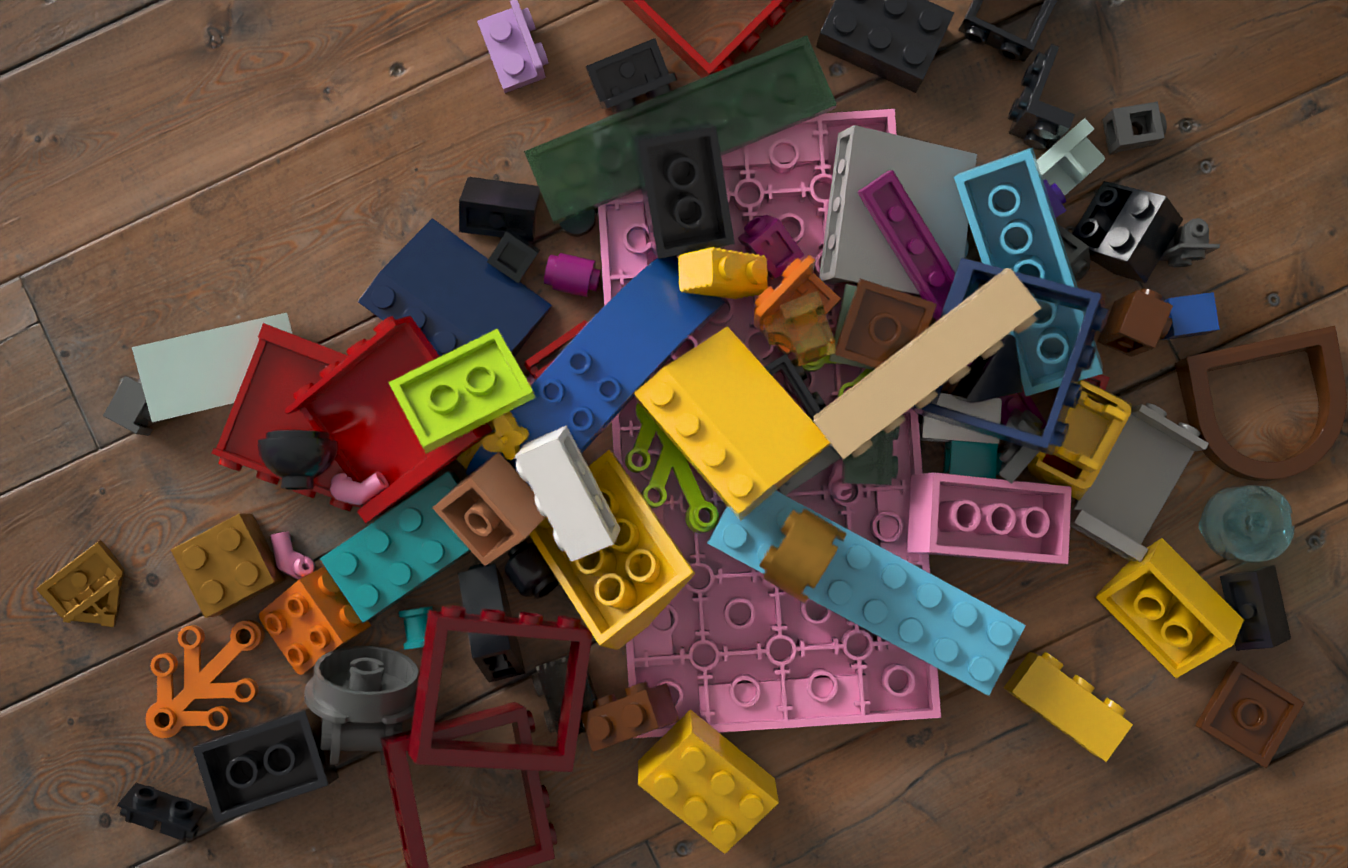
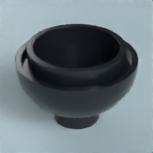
M271 431L266 433L265 439L258 440V452L261 460L273 474L281 477V489L288 490L314 489V478L321 475L331 466L338 451V441L331 440L329 433L321 431Z

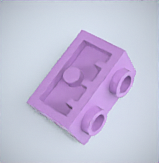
M518 0L510 1L512 8L477 21L504 93L546 78L543 65L549 64L542 43L534 44L530 31L536 28L528 8L521 10Z

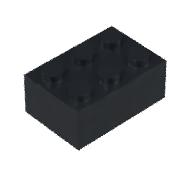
M835 0L820 31L816 48L916 93L924 80L954 12L928 0Z
M710 123L634 136L633 143L651 248L655 256L660 259L712 247L717 248L735 244L717 127Z
M307 707L205 741L193 747L216 823L328 786L339 778L336 766L330 765V750H321L322 722L320 716Z

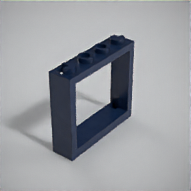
M961 258L940 319L976 292L979 284L985 285L1004 269ZM1013 271L1033 298L1086 312L1043 436L1034 435L937 405L944 383L935 389L938 395L930 403L921 409H918L916 405L911 407V409L917 414L1053 455L1056 445L1062 447L1069 429V424L1065 423L1069 407L1075 409L1079 402L1082 385L1078 384L1082 370H1089L1092 365L1096 348L1091 346L1096 331H1103L1109 309L1104 308L1105 302L1100 293Z

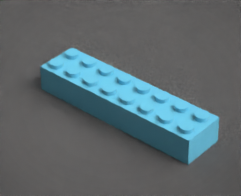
M778 491L771 494L741 521L726 506L707 544L763 574L766 570L762 569L759 565L771 545L779 549L786 535L782 534L781 529L793 510L801 514L805 508L847 533L843 542L837 538L833 541L832 544L839 548L816 587L813 589L807 585L802 593L825 608L984 694L990 695L1026 626L1025 624Z

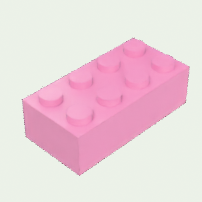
M943 473L911 475L907 552L1039 564H1068L1072 487L1013 481L1011 484L1009 481Z

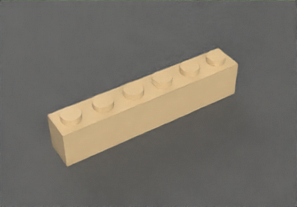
M1004 269L813 417L814 423L843 459L850 454L854 458L860 456L873 445L871 441L873 436L881 430H884L887 434L905 421V417L902 414L914 405L921 409L936 398L938 393L935 389L948 380L953 384L964 377L971 370L968 366L970 362L980 355L983 359H986L997 352L1004 345L1001 341L1004 336L1012 330L1019 334L1037 320L1034 314L1041 309L1040 305L1012 269Z

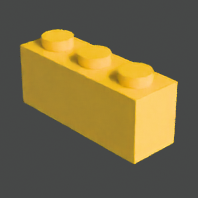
M1029 652L1004 686V689L1091 754L1107 762L1133 726L1131 722L1122 717L1126 710L1107 697L1103 702L1091 694L1095 688L1076 674L1072 679L1060 671L1064 665L1047 652H1044L1042 656Z

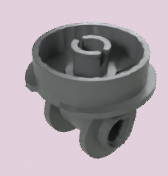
M351 646L330 651L316 661L314 677L305 686L304 700L308 708L322 718L321 750H330V765H338L340 751L380 752L381 765H386L380 738L402 732V721L414 716L418 688V667L409 657L382 647Z

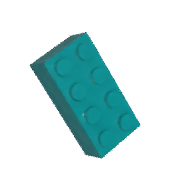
M446 472L320 558L362 623L373 620L472 552L433 509L460 482V479L454 472Z

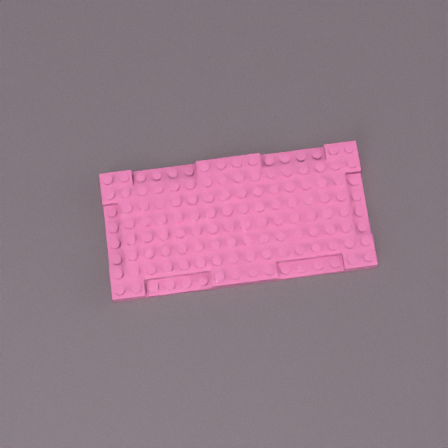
M895 109L593 128L604 306L638 273L657 259L651 248L633 143L634 136L705 123L715 125L717 127L735 243L733 245L717 247L716 249L721 248L722 250L727 249V251L732 250L752 254L748 247L740 243L738 237L745 232L744 227L752 219L758 216L769 215L782 222L804 253V256L800 259L802 262L809 255L816 260L813 273L819 278L838 133L853 125L897 135ZM768 275V287L771 286L775 290L781 284L784 277L780 275L775 280ZM849 283L826 284L841 298V301L788 355L791 361L796 358V351L799 346L807 340H817L825 348L832 347L845 285ZM760 295L737 299L720 297L726 303L700 331L695 330L661 369L727 326L764 367L785 354L754 326V309L756 308L754 303ZM809 348L806 350L805 356L807 360L815 362L819 359V352L814 348ZM824 364L821 369L815 372L805 371L808 378L803 382L811 394L816 391L821 396L827 407L838 398V391L841 386L855 380L865 368L846 364ZM779 371L774 374L773 378L804 411L782 373ZM851 387L845 388L843 393H845ZM634 397L612 421L614 455L640 493H642V490L649 485L662 445L655 433L648 449L651 457L648 468L639 473L628 470L625 465V457L633 449L642 425L636 416L638 401ZM910 408L902 414L905 417V421L887 434L884 430H881L871 438L873 445L868 450L873 458L874 467L855 475L851 487L853 493L850 498L843 501L837 500L828 491L827 482L834 463L786 496L930 573L929 554L907 552L911 475L923 474L918 414ZM633 454L632 463L637 467H642L644 463L643 457L640 454ZM688 462L705 501L712 503L717 508L720 519L727 505L692 464ZM671 469L665 485L667 492L666 501L661 506L651 509L696 574L646 629L626 643L629 687L646 681L649 688L667 683L679 720L691 709L719 733L941 718L938 669L809 598L805 604L763 579V573L707 544L714 528L705 533H695L688 528L685 522V513L690 506L673 469ZM650 489L648 492L649 500L657 503L660 499L658 491ZM701 509L699 511V519L703 523L709 522L710 515L708 511ZM677 722L634 738L664 736Z

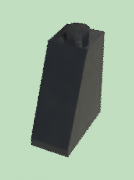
M476 564L467 571L458 573L463 607L466 608L465 614L481 615V609H495L504 611L505 617L512 618L503 577L496 564H487L486 566ZM468 632L472 659L489 683L526 674L517 636Z

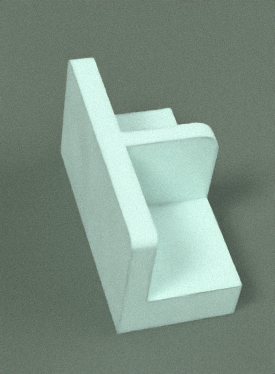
M1085 118L1037 159L1043 180L1046 179L1050 185L1055 183L1064 196L1105 160L1103 154L1087 138L1094 130V127Z

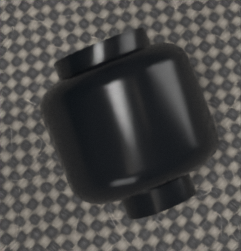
M522 541L508 552L510 558L504 570L507 577L522 596H534L536 599L548 595L559 585L558 579L534 542L528 544L526 541Z

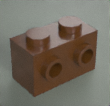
M1150 289L1136 290L1114 301L1106 325L1100 333L1097 342L1130 357L1154 349L1158 340H1162L1171 327L1172 318L1169 315L1173 305L1162 301L1163 296L1158 292Z
M646 681L624 689L626 693L624 698L616 700L615 695L611 694L592 701L594 709L581 713L592 751H598L680 721L667 683L649 688Z

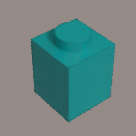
M955 440L945 442L943 474L996 479V475H1000L999 471L1002 461L999 459L1002 453H997L998 444Z

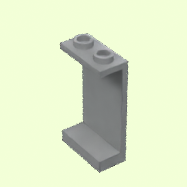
M1150 403L1131 408V415L1094 483L1081 500L1076 501L1070 512V527L1126 560L1141 562L1148 548L1141 544L1194 451L1206 450L1209 444L1198 437L1200 432L1197 429L1182 422H1179L1178 425L1165 418L1167 413L1163 409Z

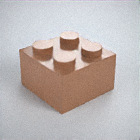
M499 452L460 481L433 507L435 512L484 566L524 540L545 518L537 509L534 491Z

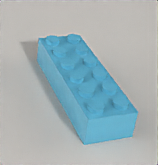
M1033 147L954 176L982 263L1003 269H1012L1015 272L1078 288ZM1034 298L1041 307L1034 314L1037 320L1019 334L1014 330L1010 332L1016 338L1021 380L1026 396L1060 387L1086 313L1085 311ZM1094 339L1091 346H1094L1096 350L1092 365L1089 370H1082L1079 381L1103 374V365Z

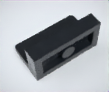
M468 177L459 199V232L502 238L506 231L510 229L526 241L533 242L536 228V208L541 195V187Z
M1274 565L1265 566L1253 571L1228 573L1220 576L1225 601L1244 619L1235 640L1236 651L1274 648L1291 639L1276 567Z

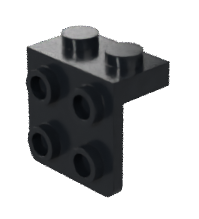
M655 38L585 66L601 108L607 109L611 107L613 113H618L637 105L635 97L644 93L647 99H652L671 91L670 83L678 80L675 72H668Z
M1051 44L1045 53L1039 51L1033 64H1029L1021 81V86L1025 88L1020 98L1015 99L1007 118L1013 121L1009 134L1024 139V143L1027 146L1040 150L1050 149L1070 129L1075 116L1073 113L1039 101L1059 50V46Z

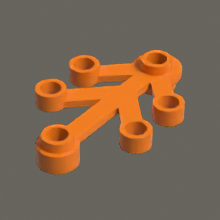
M255 620L238 622L231 630V640L202 670L201 645L205 639L204 631L196 625L182 628L178 634V642L184 648V689L175 698L173 673L178 667L177 658L171 653H162L152 659L151 670L157 676V702L150 706L145 720L148 730L154 736L170 738L178 734L183 726H207L211 730L217 731L230 724L232 715L225 706H217L209 711L186 710L195 699L234 698L238 702L245 703L257 696L259 691L258 685L250 678H244L237 682H212L242 651L256 649L263 643L265 632L259 622ZM243 629L248 630L251 634V639L248 643H244L240 639L239 635ZM189 630L194 631L197 635V640L194 644H190L186 640V634ZM162 658H166L169 661L170 667L167 672L162 671L159 667V662ZM243 683L248 684L251 688L249 697H244L240 693V686ZM218 711L223 714L224 721L222 725H218L213 721L214 712ZM162 712L166 713L170 718L167 726L162 725L159 721V716Z

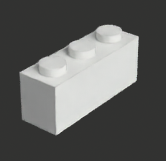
M567 425L525 443L515 456L517 471L525 482H529L534 491L537 509L542 516H547L554 529L553 536L559 549L566 551L572 562L613 545L621 529Z

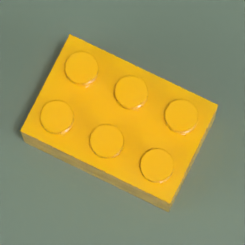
M691 709L638 760V785L724 854L779 803L775 778Z

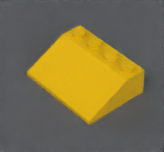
M728 326L662 368L633 393L641 407L740 521L831 444L815 423Z
M608 450L588 467L621 529L614 544L571 562L566 551L560 550L553 536L554 529L547 516L529 535L599 646L619 650L646 629L696 573L614 453Z

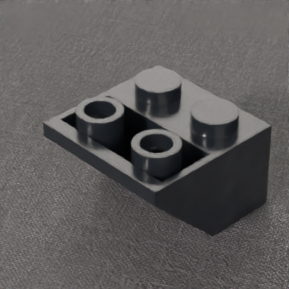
M1103 181L1072 235L1089 246L1090 260L1113 274L1146 283L1181 225L1183 218L1167 196Z

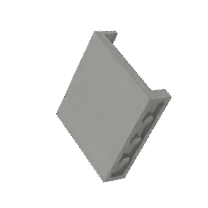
M857 125L839 132L819 279L825 284L830 285L841 282L857 285L859 278L922 298L857 193L888 170H893L956 273L961 258H966L969 245L966 239L969 222L954 176L976 168L977 154Z

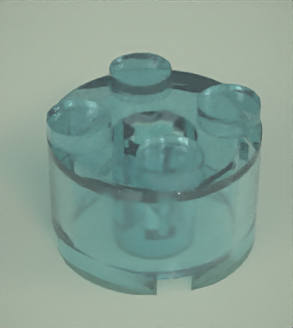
M1258 485L1231 486L1220 490L1207 502L1199 522V530L1209 547L1219 556L1239 562H1263L1280 556L1290 545L1294 536L1295 526H1292L1291 514L1293 512L1288 501L1276 490Z

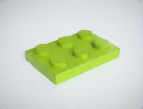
M498 329L389 382L425 453L535 399L530 384Z

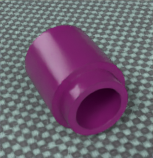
M560 253L559 256L550 254L546 265L544 284L551 285L552 290L588 297L590 290L597 292L601 270L595 268V260Z

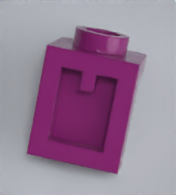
M769 215L758 216L752 219L744 227L745 232L738 237L740 243L748 247L754 255L759 254L766 257L768 275L775 280L783 274L795 259H801L804 256V253L782 222Z

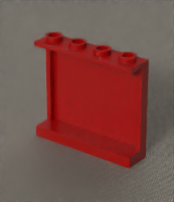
M411 315L400 319L390 316L380 322L373 329L376 335L368 341L362 339L352 345L346 351L349 356L341 363L335 361L325 367L319 373L322 379L315 385L311 382L297 390L293 394L295 401L284 409L287 414L300 410L314 431L329 433L331 440L338 441V451L335 460L347 477L352 478V481L361 483L376 472H380L385 476L389 486L357 510L365 524L387 512L492 432L490 425L485 423L425 453L389 382L440 357Z
M263 323L258 335L259 341L217 447L213 448L211 454L220 457L218 462L220 465L237 471H241L244 465L257 470L256 478L278 485L281 477L273 474L264 465L258 452V440L265 439L266 433L271 431H314L300 410L287 414L284 409L295 401L293 394L297 390L311 382L315 385L322 379L319 373L325 367L335 361L341 363L349 356ZM336 460L333 461L325 472L314 478V489L292 490L310 498H315L316 493L331 497L330 505L351 512L353 506L361 508V505L339 501L331 494L332 478L337 474L345 473Z

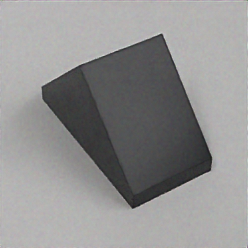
M1008 333L1001 339L1004 345L997 352L986 359H983L981 355L974 359L969 366L971 370L961 378L951 395L956 399L975 403L1023 392L1016 338Z

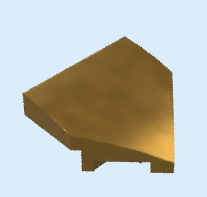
M100 539L38 586L36 590L57 614L63 618V622L78 621L114 627L118 613L124 568Z

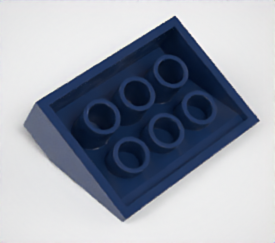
M433 218L379 272L357 301L381 320H385L390 316L400 319L411 315L440 357L495 329H498L513 357H515L552 308L551 304L521 282H515L487 263L488 258Z

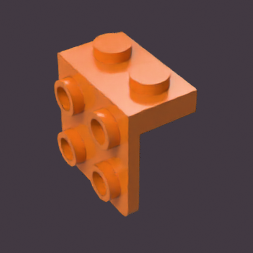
M811 255L803 262L799 258L795 259L783 272L782 276L784 279L781 281V284L775 290L771 286L768 287L754 303L756 305L754 309V326L787 356L841 301V298L813 273L816 260Z
M325 566L299 579L259 613L261 623L295 672L300 675L313 668L321 656L336 650L371 627L369 621L362 623Z

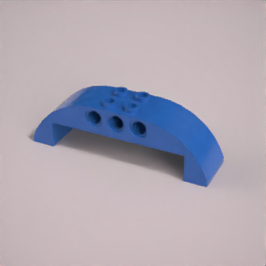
M676 256L655 259L626 284L589 321L531 385L535 399L510 411L518 426L526 428L529 432L528 439L519 445L520 449L525 443L567 425L582 454L635 397L633 393L651 379L695 330L700 331L726 302L720 297L681 292L679 289V259ZM481 445L470 461L466 474H471L497 452H489ZM516 458L512 460L506 459V461H508L514 467L515 471L518 473L516 467Z

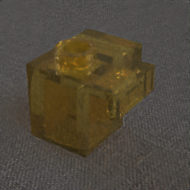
M818 291L781 304L779 313L762 319L763 331L769 346L782 345L790 349L795 356L798 366L833 354L835 351V338L827 321Z

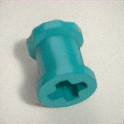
M433 606L398 611L399 617L403 618L407 640L403 643L405 650L424 646L429 610L433 611Z

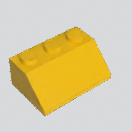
M1160 538L1147 547L1148 550L1141 562L1129 561L1097 593L1095 598L1175 678H1178L1233 646L1244 619L1163 538Z

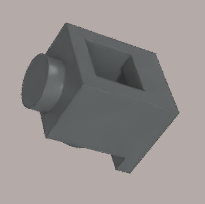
M1158 101L1115 108L1102 119L1109 155L1117 154L1121 151L1155 146L1165 138L1164 134L1166 133L1167 123L1165 115L1159 111ZM1132 126L1137 128L1138 135H1133Z
M125 376L103 416L135 434L150 436L153 429L147 425L149 421H152L140 378Z

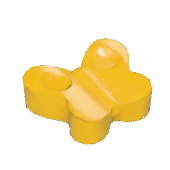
M509 411L493 419L495 431L482 439V446L489 452H501L506 459L512 460L520 451L519 445L528 439L529 432L526 428L518 426L513 414Z

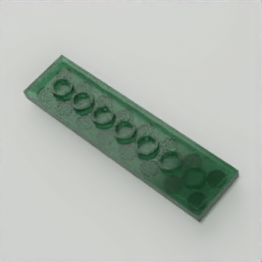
M806 35L524 151L555 225L641 189L633 143L634 136L710 123L717 127L722 156L834 110L837 103Z

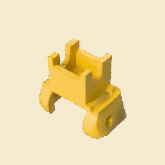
M1084 379L1078 382V384L1082 385L1079 402L1075 409L1069 407L1065 423L1069 424L1065 442L1062 447L1056 445L1053 453L1055 456L1082 469L1081 473L1072 478L1041 462L1046 453L1040 451L1027 465L1032 475L1049 485L1072 487L1071 497L1079 501L1098 476L1128 421L1132 408L1131 403ZM1090 398H1092V399H1094V400H1096V401H1098V402H1100V403H1102V404H1099V403H1097V402L1091 400Z

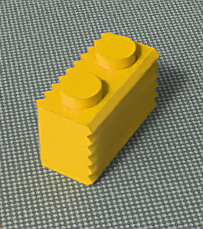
M712 247L684 253L679 256V289L681 292L737 299L760 295L768 288L767 259L764 255L760 256L759 254L754 255V253L749 254L732 250L727 251V249L722 250L721 248L716 249Z

